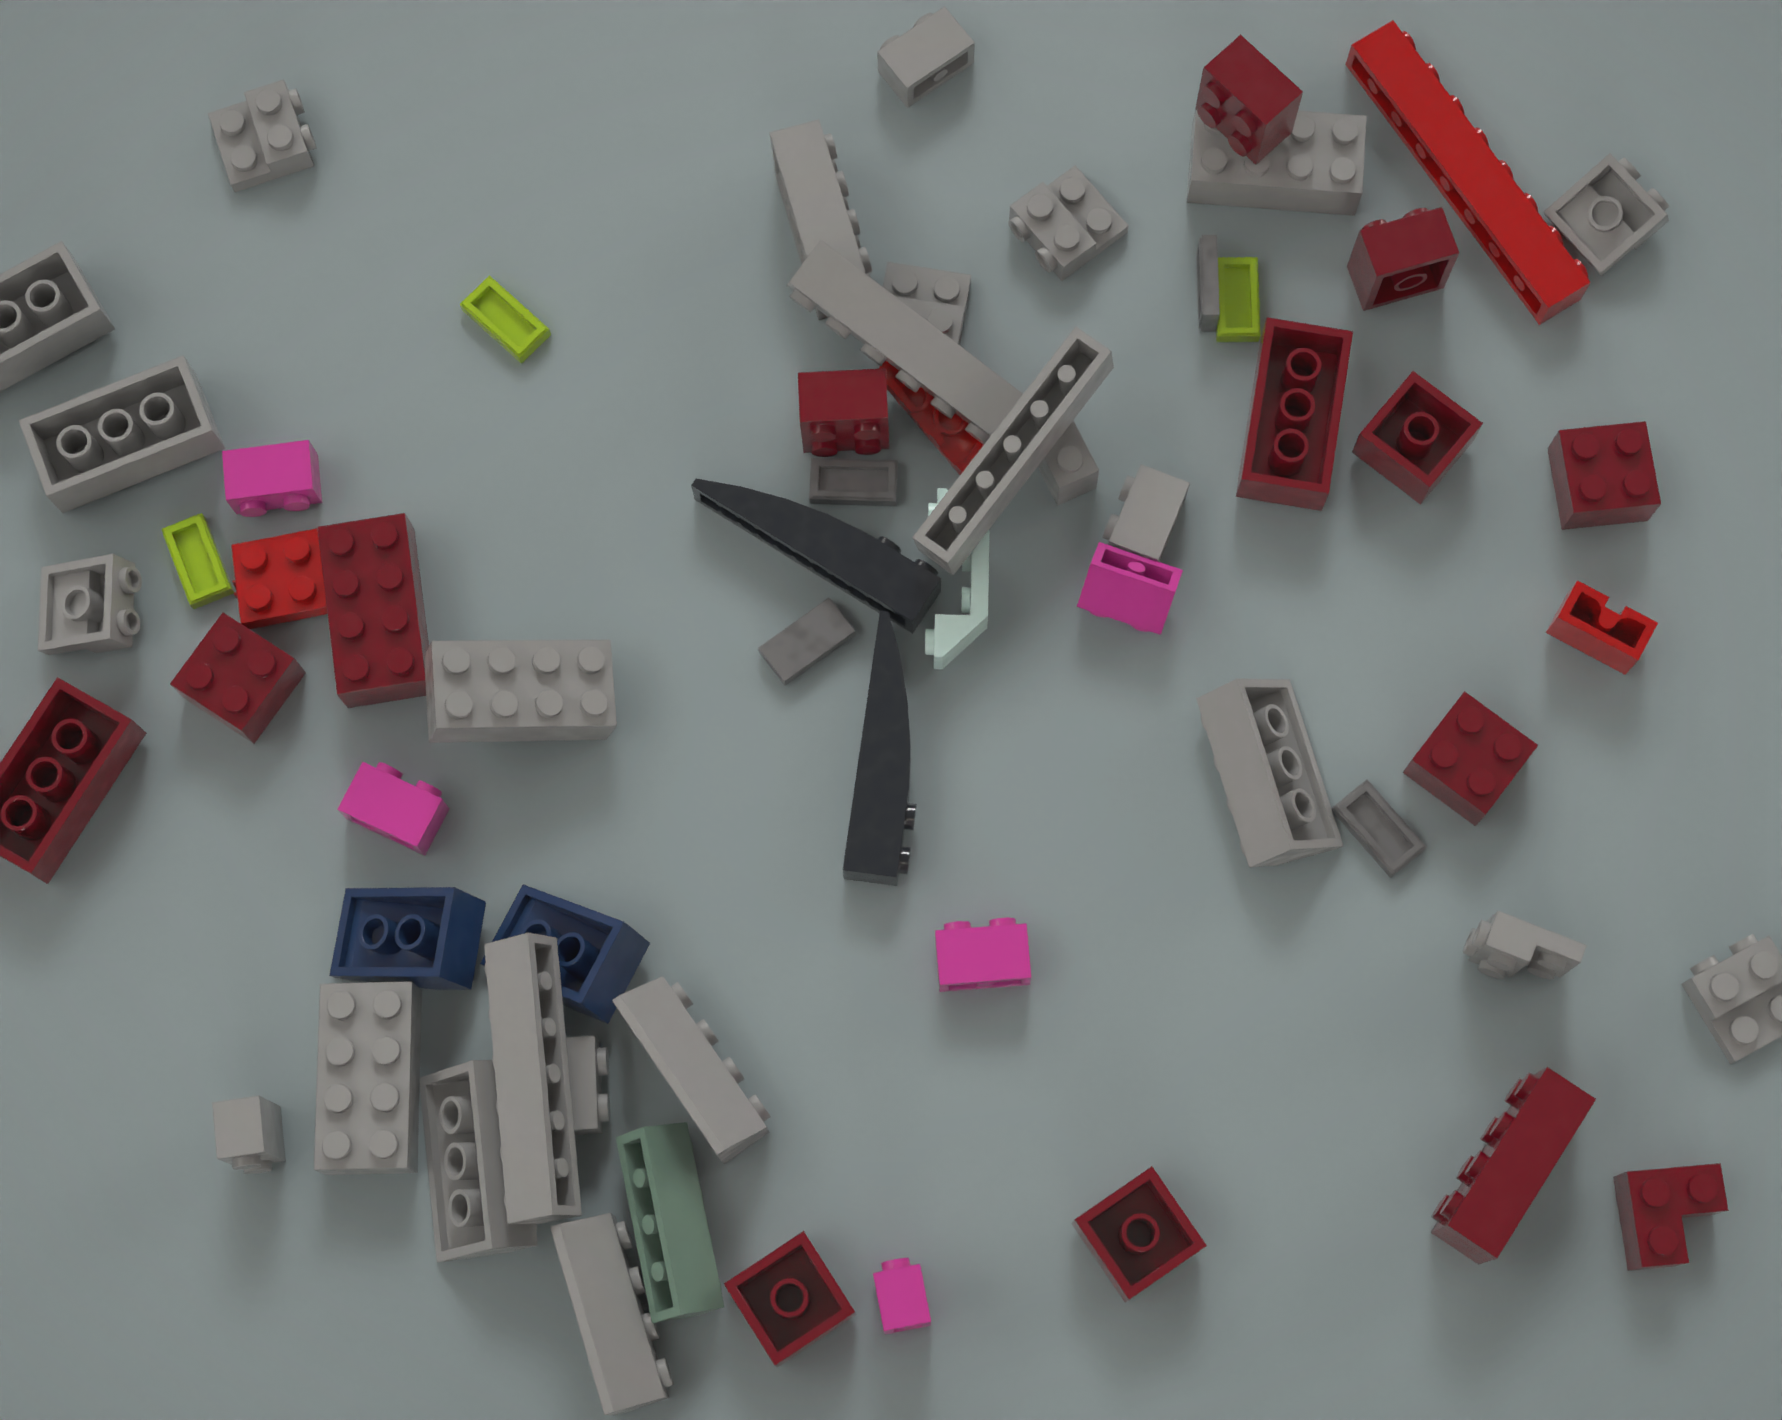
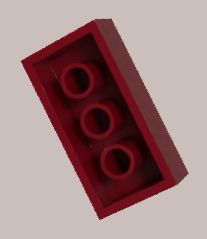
M1266 318L1260 338L1235 497L1322 511L1330 491L1353 331Z
M400 513L319 526L318 535L337 695L347 708L426 696L424 656L429 647L415 530L407 515Z
M57 677L0 762V857L49 884L147 733L129 717Z
M1548 1067L1534 1075L1529 1072L1523 1080L1519 1078L1504 1100L1510 1105L1507 1112L1504 1111L1499 1118L1494 1117L1480 1138L1481 1141L1486 1143L1485 1147L1475 1157L1469 1156L1458 1172L1456 1179L1462 1182L1457 1191L1454 1190L1450 1196L1446 1194L1431 1218L1437 1221L1431 1233L1478 1265L1499 1257L1596 1101V1098Z

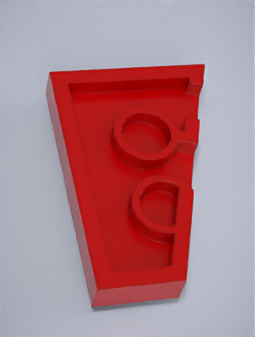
M884 361L879 368H886L887 390L957 473L961 475L984 444L976 440L965 430L969 425L957 414H954L950 419L930 404L934 399L932 395L921 387L917 392L906 387L895 377L899 370L887 361Z

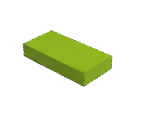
M1218 257L1220 315L1216 327V342H1259L1261 331L1258 257Z
M490 275L459 304L464 313L521 364L551 336L550 329Z
M203 513L161 529L188 602L193 609L234 594L230 579Z

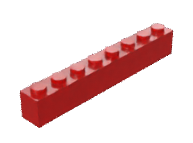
M1394 20L1351 44L1345 65L1539 325L1580 301L1591 283L1585 266L1578 259L1572 258L1563 246L1562 237L1557 229L1553 226H1548L1538 213V207L1533 197L1526 192L1523 193L1516 184L1508 164L1503 160H1498L1489 148L1484 132L1478 127L1474 128L1464 115V108L1459 99L1454 95H1449L1440 83L1437 70L1432 64L1425 63L1416 51L1415 43L1409 33L1401 31Z

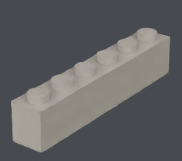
M821 239L787 284L793 290L789 297L810 313L815 307L829 317L825 324L844 339H847L851 334L864 345L860 351L880 366L884 361H887L899 370L895 377L914 392H917L921 387L932 395L934 399L930 404L950 419L954 414H957L969 424L965 430L982 444L986 443L1023 395L1022 392Z
M1075 326L912 538L921 553L950 574L954 575L1112 371L1114 365L1111 350Z
M525 933L484 944L485 973L488 984L489 1020L491 1022L493 1044L492 1062L495 1069L496 1109L499 1116L500 1157L503 1164L504 1204L507 1212V1224H541L582 1216L557 938Z

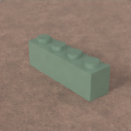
M687 1122L644 1126L616 1137L652 1323L693 1317L724 1308L721 1282L718 1277L712 1237L708 1228L703 1193L699 1184L693 1144L690 1139Z

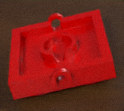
M317 528L231 545L235 580H232L236 589L234 596L238 598L240 622L248 629H254L328 614Z

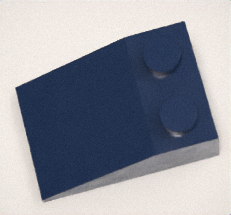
M524 884L492 940L494 942L525 933L556 937L563 1005L609 1024L617 1008L612 1000L625 993L650 945L649 941L624 921ZM484 955L480 964L485 967L486 960Z
M456 887L346 888L329 976L364 982H413L419 988L433 990H471L486 901Z

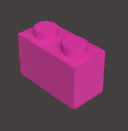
M309 440L222 451L225 498L236 514L245 517H259L265 515L267 510L284 508L287 511H303L308 509L311 504L322 503L318 454Z
M1099 542L1090 563L1077 607L1088 610L1091 614L1098 617H1109L1130 624L1139 631H1150L1161 635L1183 570Z
M362 762L337 810L347 820L425 856L450 809L444 800L440 798L442 791L418 780L416 786L401 780L403 773L385 763L379 762L375 768Z
M1006 917L989 920V926L971 928V923L968 921H955L945 923L943 925L944 930H935L939 992L1030 985L1031 967L1027 923L1016 924L1015 918Z
M909 1257L882 1262V1271L873 1273L885 1335L931 1326L920 1264L910 1265Z

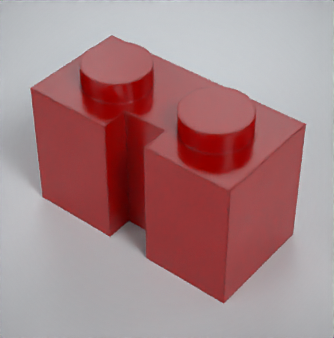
M1577 580L1563 599L1546 633L1626 675L1640 659L1658 622L1627 606L1619 614L1605 607L1610 597Z

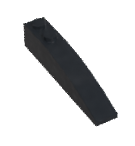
M697 478L691 485L694 499L876 612H889L892 622L912 634L941 592V578L937 576L938 571L921 559H916L914 562L901 554L900 547L888 538L880 536L879 539H876L868 533L829 514L786 498L753 489Z
M880 611L843 863V877L846 880L897 886L899 873H908L911 847H903L905 830H914L917 804L909 803L911 745L908 700L901 658L889 612Z

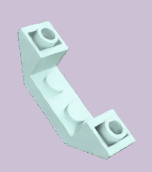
M937 488V503H928V516L948 492L946 488ZM989 530L962 564V571L971 572L970 587H962L961 613L970 615L935 614L934 629L926 628L925 655H934V669H944L987 629Z

